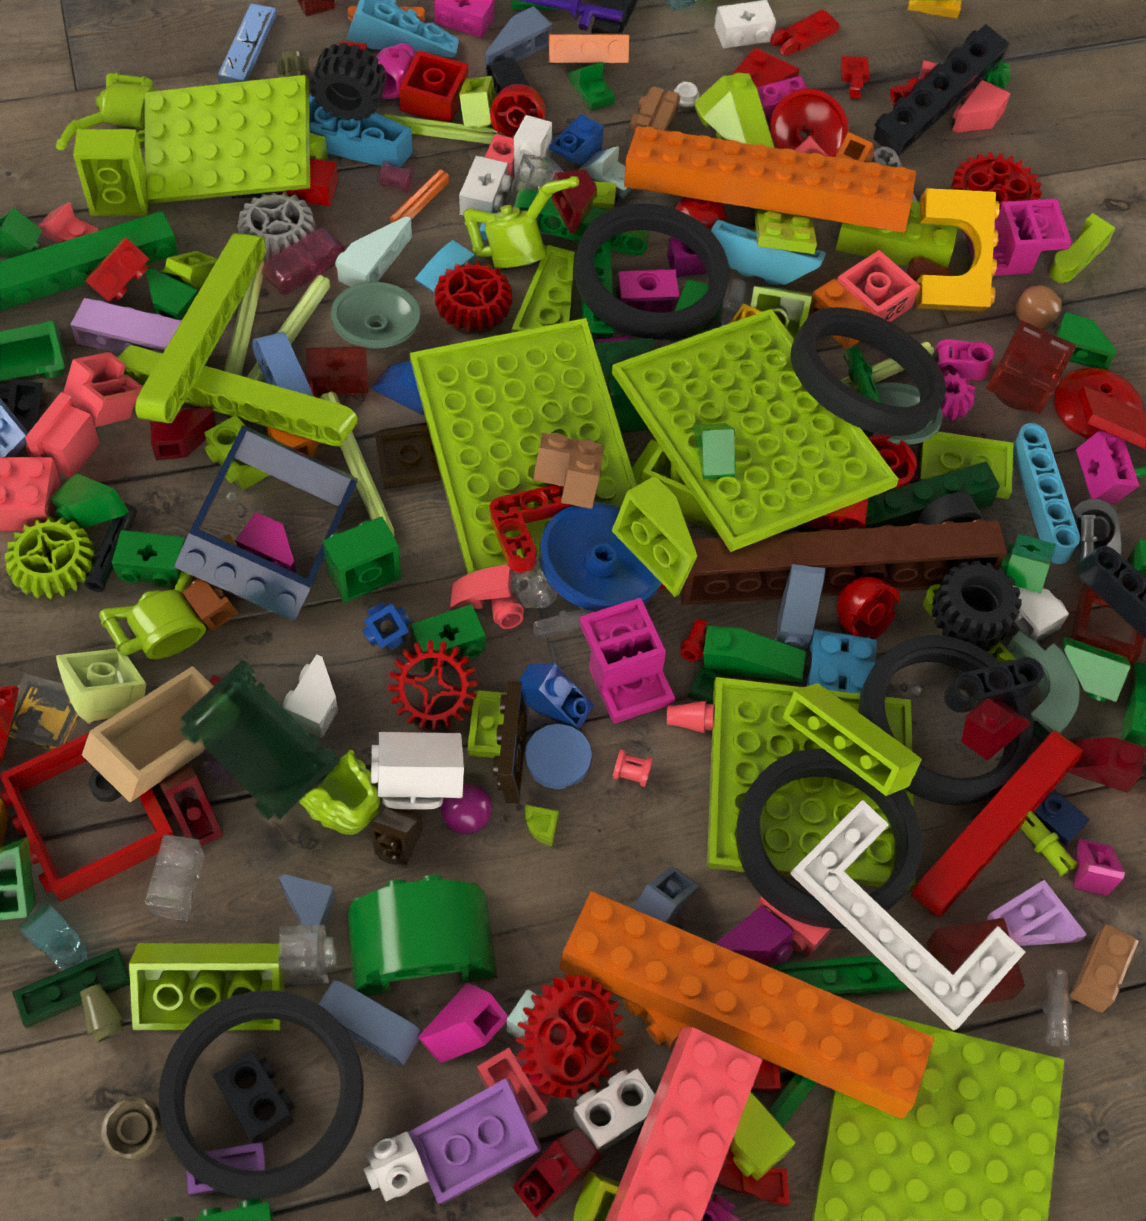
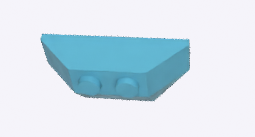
M717 220L711 229V232L722 245L731 269L737 270L743 276L752 277L754 275L764 278L767 283L772 285H786L819 268L826 255V252L815 250V254L759 247L757 246L756 231L721 220Z

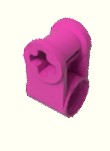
M945 339L936 345L937 364L942 373L946 371L948 365V371L951 375L959 372L962 379L969 378L970 380L979 381L985 379L988 375L994 357V350L984 342Z

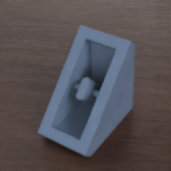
M286 874L278 877L281 889L313 949L318 947L335 902L333 887Z

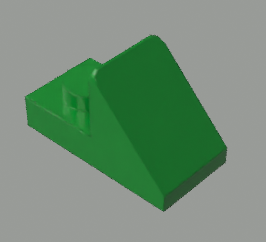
M603 62L567 72V78L590 111L615 103V94L603 79Z

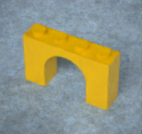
M927 188L921 194L919 224L951 225L963 230L973 243L974 261L969 271L960 276L922 275L917 279V283L920 286L916 295L915 309L984 312L994 303L995 287H991L992 276L996 273L997 261L996 258H993V247H996L998 242V231L994 230V223L999 215V201H996V192Z

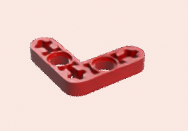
M551 485L498 497L490 503V521L511 570L523 573L532 570L536 565V548L526 523L552 518L560 511L573 506L561 503L563 486ZM531 502L542 504L541 507L536 509L529 508L526 505ZM508 531H518L521 533L514 538L504 535ZM521 548V553L524 558H521L519 555H517V549Z

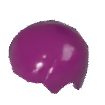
M471 782L463 783L462 798H443L441 817L449 829L461 835L474 834L484 828L490 821L493 808L491 798L481 786Z

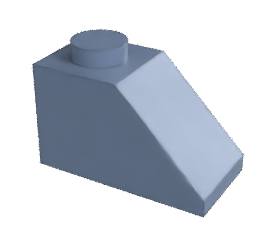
M670 866L646 885L632 909L671 925L700 885L674 866Z

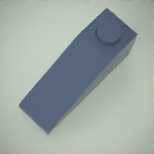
M534 6L512 16L485 52V74L487 75L486 65L508 58H514L518 62L548 47V33H552V23Z
M792 564L777 613L776 641L802 650L808 649L816 620L825 568Z

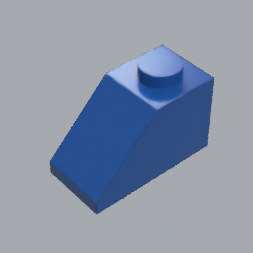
M407 361L388 366L374 383L372 390L423 415L424 411L411 362Z

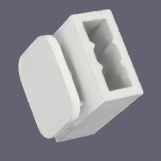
M379 732V745H372L371 783H378V797H382V803L386 807L392 809L429 810L440 807L443 804V798H462L464 761L461 733Z

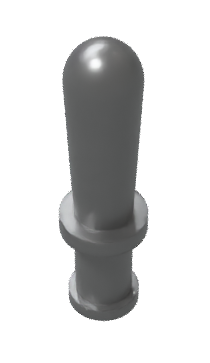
M1080 515V561L1095 551L1094 542L1097 541V537H1094V519H1096V515Z

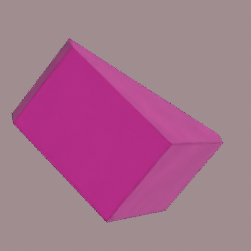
M1078 839L1076 861L1079 864L1075 867L1073 889L1108 896L1123 880L1125 874L1113 846Z

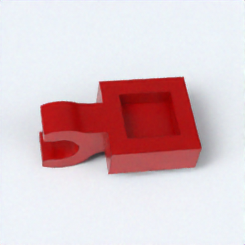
M842 56L840 62L842 82L850 83L849 99L860 100V89H863V83H868L870 75L868 57Z

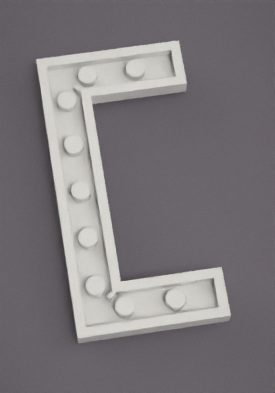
M862 800L790 874L937 1016L955 1031L1025 954V951L997 926L952 975L844 872L889 825Z

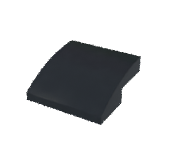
M11 378L10 385L0 384V398L25 429L30 432L38 422L43 383Z

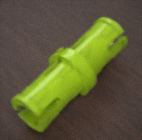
M1029 811L1027 814L1028 819L1020 829L1036 846L1034 850L1038 855L1042 853L1061 877L1065 876L1068 870H1073L1079 863L1058 842L1059 836L1055 832L1051 834L1035 813Z

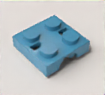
M814 629L809 643L812 662L807 677V686L819 683L827 690L861 694L864 682L876 664L877 640ZM841 645L848 646L847 652L841 651ZM846 684L845 689H839V685Z

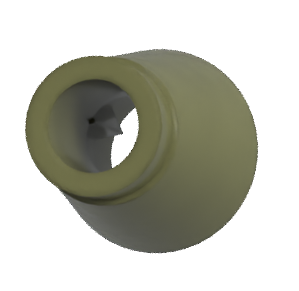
M101 984L93 985L80 992L88 1036L93 1037L95 1043L107 1040L124 1031L121 1022L124 1020L106 991L103 990Z

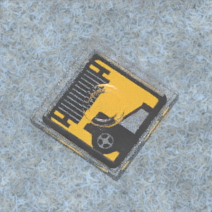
M24 674L18 686L19 692L8 739L48 750H53L68 743L80 716L76 713L64 684Z

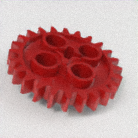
M988 152L986 158L978 153L976 160L969 156L967 162H961L959 168H956L951 183L952 190L996 192V201H999V211L1002 202L1040 200L1042 191L1039 190L1041 183L1036 182L1038 175H1029L1032 168H1022V160L1014 163L1013 156L1003 159L1002 153H999L998 157H993V154Z
M566 974L565 979L554 977L553 986L541 985L543 996L531 995L532 1001L535 1004L533 1009L523 1008L524 1013L528 1016L527 1022H518L517 1025L525 1030L523 1036L516 1038L517 1043L524 1045V1049L517 1054V1058L527 1061L521 1070L531 1075L529 1083L539 1086V1091L563 1099L564 1096L576 1099L577 1093L584 1095L589 1092V1086L600 1088L598 1078L600 1075L607 1078L610 1077L607 1069L608 1063L614 1065L618 1063L616 1058L612 1056L613 1051H619L623 1048L620 1044L616 1043V1037L624 1034L623 1030L616 1028V1024L623 1019V1016L613 1013L619 1006V1002L609 1000L612 991L603 989V983L582 975Z

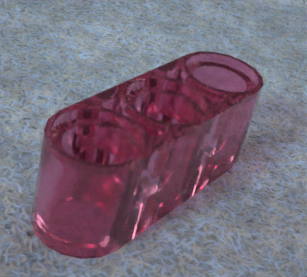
M321 228L269 259L262 268V275L279 293L287 295L335 266L338 255L341 252H345L346 249L328 230Z

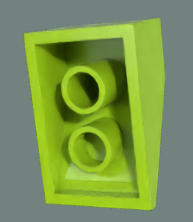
M653 476L627 491L612 532L676 597L680 594L697 558V553L677 497L656 476Z

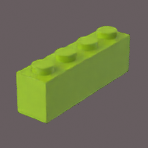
M819 683L794 690L783 715V719L885 796L909 787L922 761V758Z

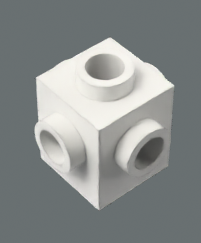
M407 1131L393 1138L383 1139L374 1147L365 1151L370 1166L364 1168V1172L372 1191L380 1188L385 1201L394 1197H401L411 1189L428 1181L417 1149Z

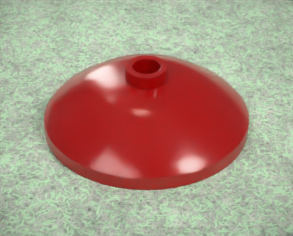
M800 89L788 94L777 104L770 118L769 131L774 148L795 150L806 140L800 136V131H803L807 134V138L811 136L829 157L835 158L849 132V124L843 108L832 96L816 89Z
M1081 368L1068 373L1059 382L1054 393V407L1060 420L1072 432L1086 439L1103 430L1087 424L1078 396V392L1083 385L1143 411L1141 397L1134 386L1119 374L1102 368Z

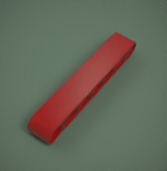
M1054 730L923 876L913 889L911 897L936 917L941 918L1028 819L1027 814L1029 811L1034 812L1074 767L1084 750Z

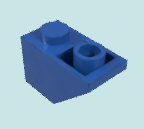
M580 114L549 145V150L570 162L584 165L595 153L602 150L603 125Z
M555 663L529 664L518 681L522 682L526 703L533 711L559 724L572 726L578 731L594 706Z

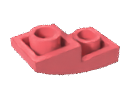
M508 564L478 570L453 582L450 603L451 611L470 604L473 605L474 609L483 608L484 600L511 597L513 571L509 568Z

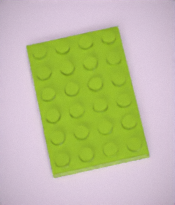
M298 75L145 92V170L147 174L148 203L310 188L309 79L307 76Z

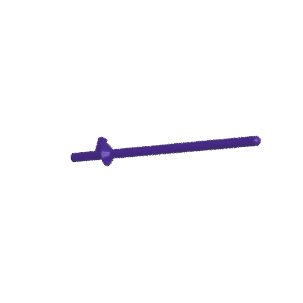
M518 0L570 11L576 21L579 15L582 14L578 27L584 31L588 30L592 16L621 22L623 17V11L582 3V0Z

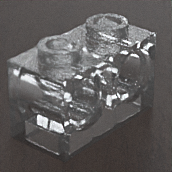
M164 834L145 900L152 916L183 921L188 920L205 856L198 839Z

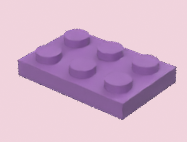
M507 1078L408 1132L417 1149L438 1204H445L542 1150L513 1084Z

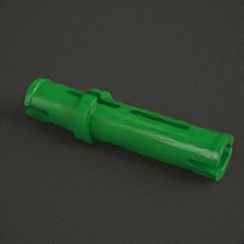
M857 346L849 347L846 349L847 354L844 353L843 356L849 367V378L855 383L858 393L883 403L872 378L871 365L865 361L861 348Z

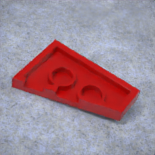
M754 47L731 75L735 73H749L757 88L799 76L800 68Z

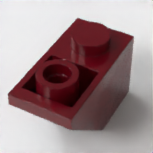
M194 407L192 409L179 410L172 423L150 421L151 445L155 459L186 458L206 440L204 432L216 426L212 407Z
M578 1127L555 1140L512 1188L535 1218H537L577 1185L603 1156Z

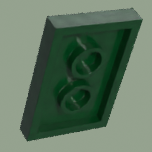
M653 338L595 343L594 346L621 433L648 431L649 428L612 374V365L655 350Z

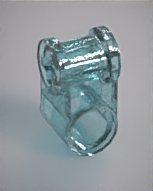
M47 902L18 928L33 946L46 954L62 970L85 962L87 959V948L80 940L77 932Z

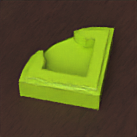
M526 805L525 822L529 832L539 842L552 847L559 811Z

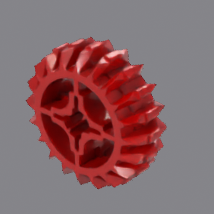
M479 260L476 265H470L466 261L462 267L455 264L454 270L446 269L445 276H439L438 284L434 290L435 306L440 318H445L447 325L455 324L457 331L465 327L468 333L471 329H477L481 333L483 327L492 330L494 323L501 325L503 318L508 317L513 299L512 287L508 283L507 275H502L500 268L492 270L490 263L486 266H481Z
M428 640L427 651H422L420 643L417 642L414 644L417 652L416 655L412 656L408 649L403 651L404 657L408 660L406 663L395 659L394 665L401 669L400 673L395 671L389 672L388 676L392 679H397L398 684H389L387 690L398 691L399 695L390 698L391 704L403 703L396 713L401 716L408 710L411 713L406 721L408 724H412L416 717L421 718L419 729L423 730L426 726V720H431L433 731H437L439 727L438 720L441 719L444 720L446 728L451 727L449 716L452 714L456 720H463L462 714L458 711L460 707L465 711H471L472 706L464 701L465 698H477V694L473 691H468V687L477 686L478 680H467V675H471L476 671L475 667L463 668L462 665L467 663L469 657L464 655L457 660L455 658L459 652L457 646H454L450 654L445 652L447 642L445 641L440 643L439 650H433L434 642L433 640ZM426 658H435L428 674H408L410 668L417 662ZM444 661L449 662L458 671L461 687L448 683L443 679ZM438 668V684L443 685L444 688H441L439 692L436 690V693L431 695L430 701H427L429 696L428 687L421 682H424L426 679L430 681L429 677L434 676L435 670ZM404 683L413 685V687L419 688L423 692L424 699L421 709L413 705L407 697ZM452 695L457 697L455 702L448 708L438 712H431L433 704L439 696Z

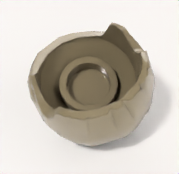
M138 1096L126 1097L109 1110L102 1122L101 1134L103 1144L109 1153L121 1159L141 1160L159 1150L165 1139V1134L161 1123L159 1106L155 1102Z

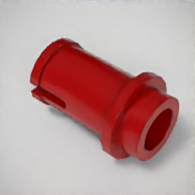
M695 620L687 639L681 642L680 654L687 661L696 662L704 656L707 629L704 631V628L708 623L707 621Z

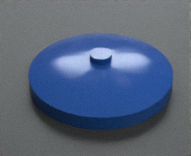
M593 503L592 509L573 505L560 511L549 521L539 544V562L542 572L553 589L563 598L578 607L592 612L640 597L645 605L658 592L661 582L612 532L620 507L604 503Z

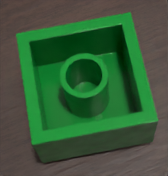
M382 516L374 520H366L357 527L345 532L334 533L328 539L323 540L327 574L343 604L401 580L399 546Z

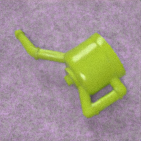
M117 72L115 74L108 73L105 77L106 90H102L100 95L96 97V106L99 107L100 112L79 120H72L66 126L60 139L57 140L56 148L64 150L76 134L77 129H88L101 123L145 130V92L157 91L156 87L153 86V81L146 76L137 77L122 75Z
M571 176L568 179L551 181L540 186L539 192L528 211H520L519 208H512L511 205L502 206L500 208L501 211L497 214L472 208L466 209L464 211V224L467 226L473 246L472 251L476 257H492L494 266L498 268L527 265L545 258L547 251L543 244L536 218L553 193L578 186V177ZM478 222L485 224V232L489 242L487 246L483 243Z
M181 571L174 590L148 591L142 595L134 606L105 608L99 613L101 624L107 629L115 642L116 649L126 656L142 649L149 659L158 660L178 654L199 641L205 634L206 626L196 615L182 592L190 586L193 576ZM127 619V623L136 638L132 640L127 638L118 624V620Z

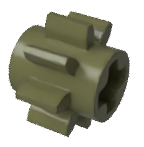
M300 50L281 52L282 59H276L278 74H284V77L304 75V72H310L308 57H302V51Z

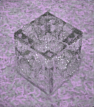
M536 558V565L532 570L523 573L513 571L512 590L522 606L525 608H546L555 601L557 592L545 578L539 558Z

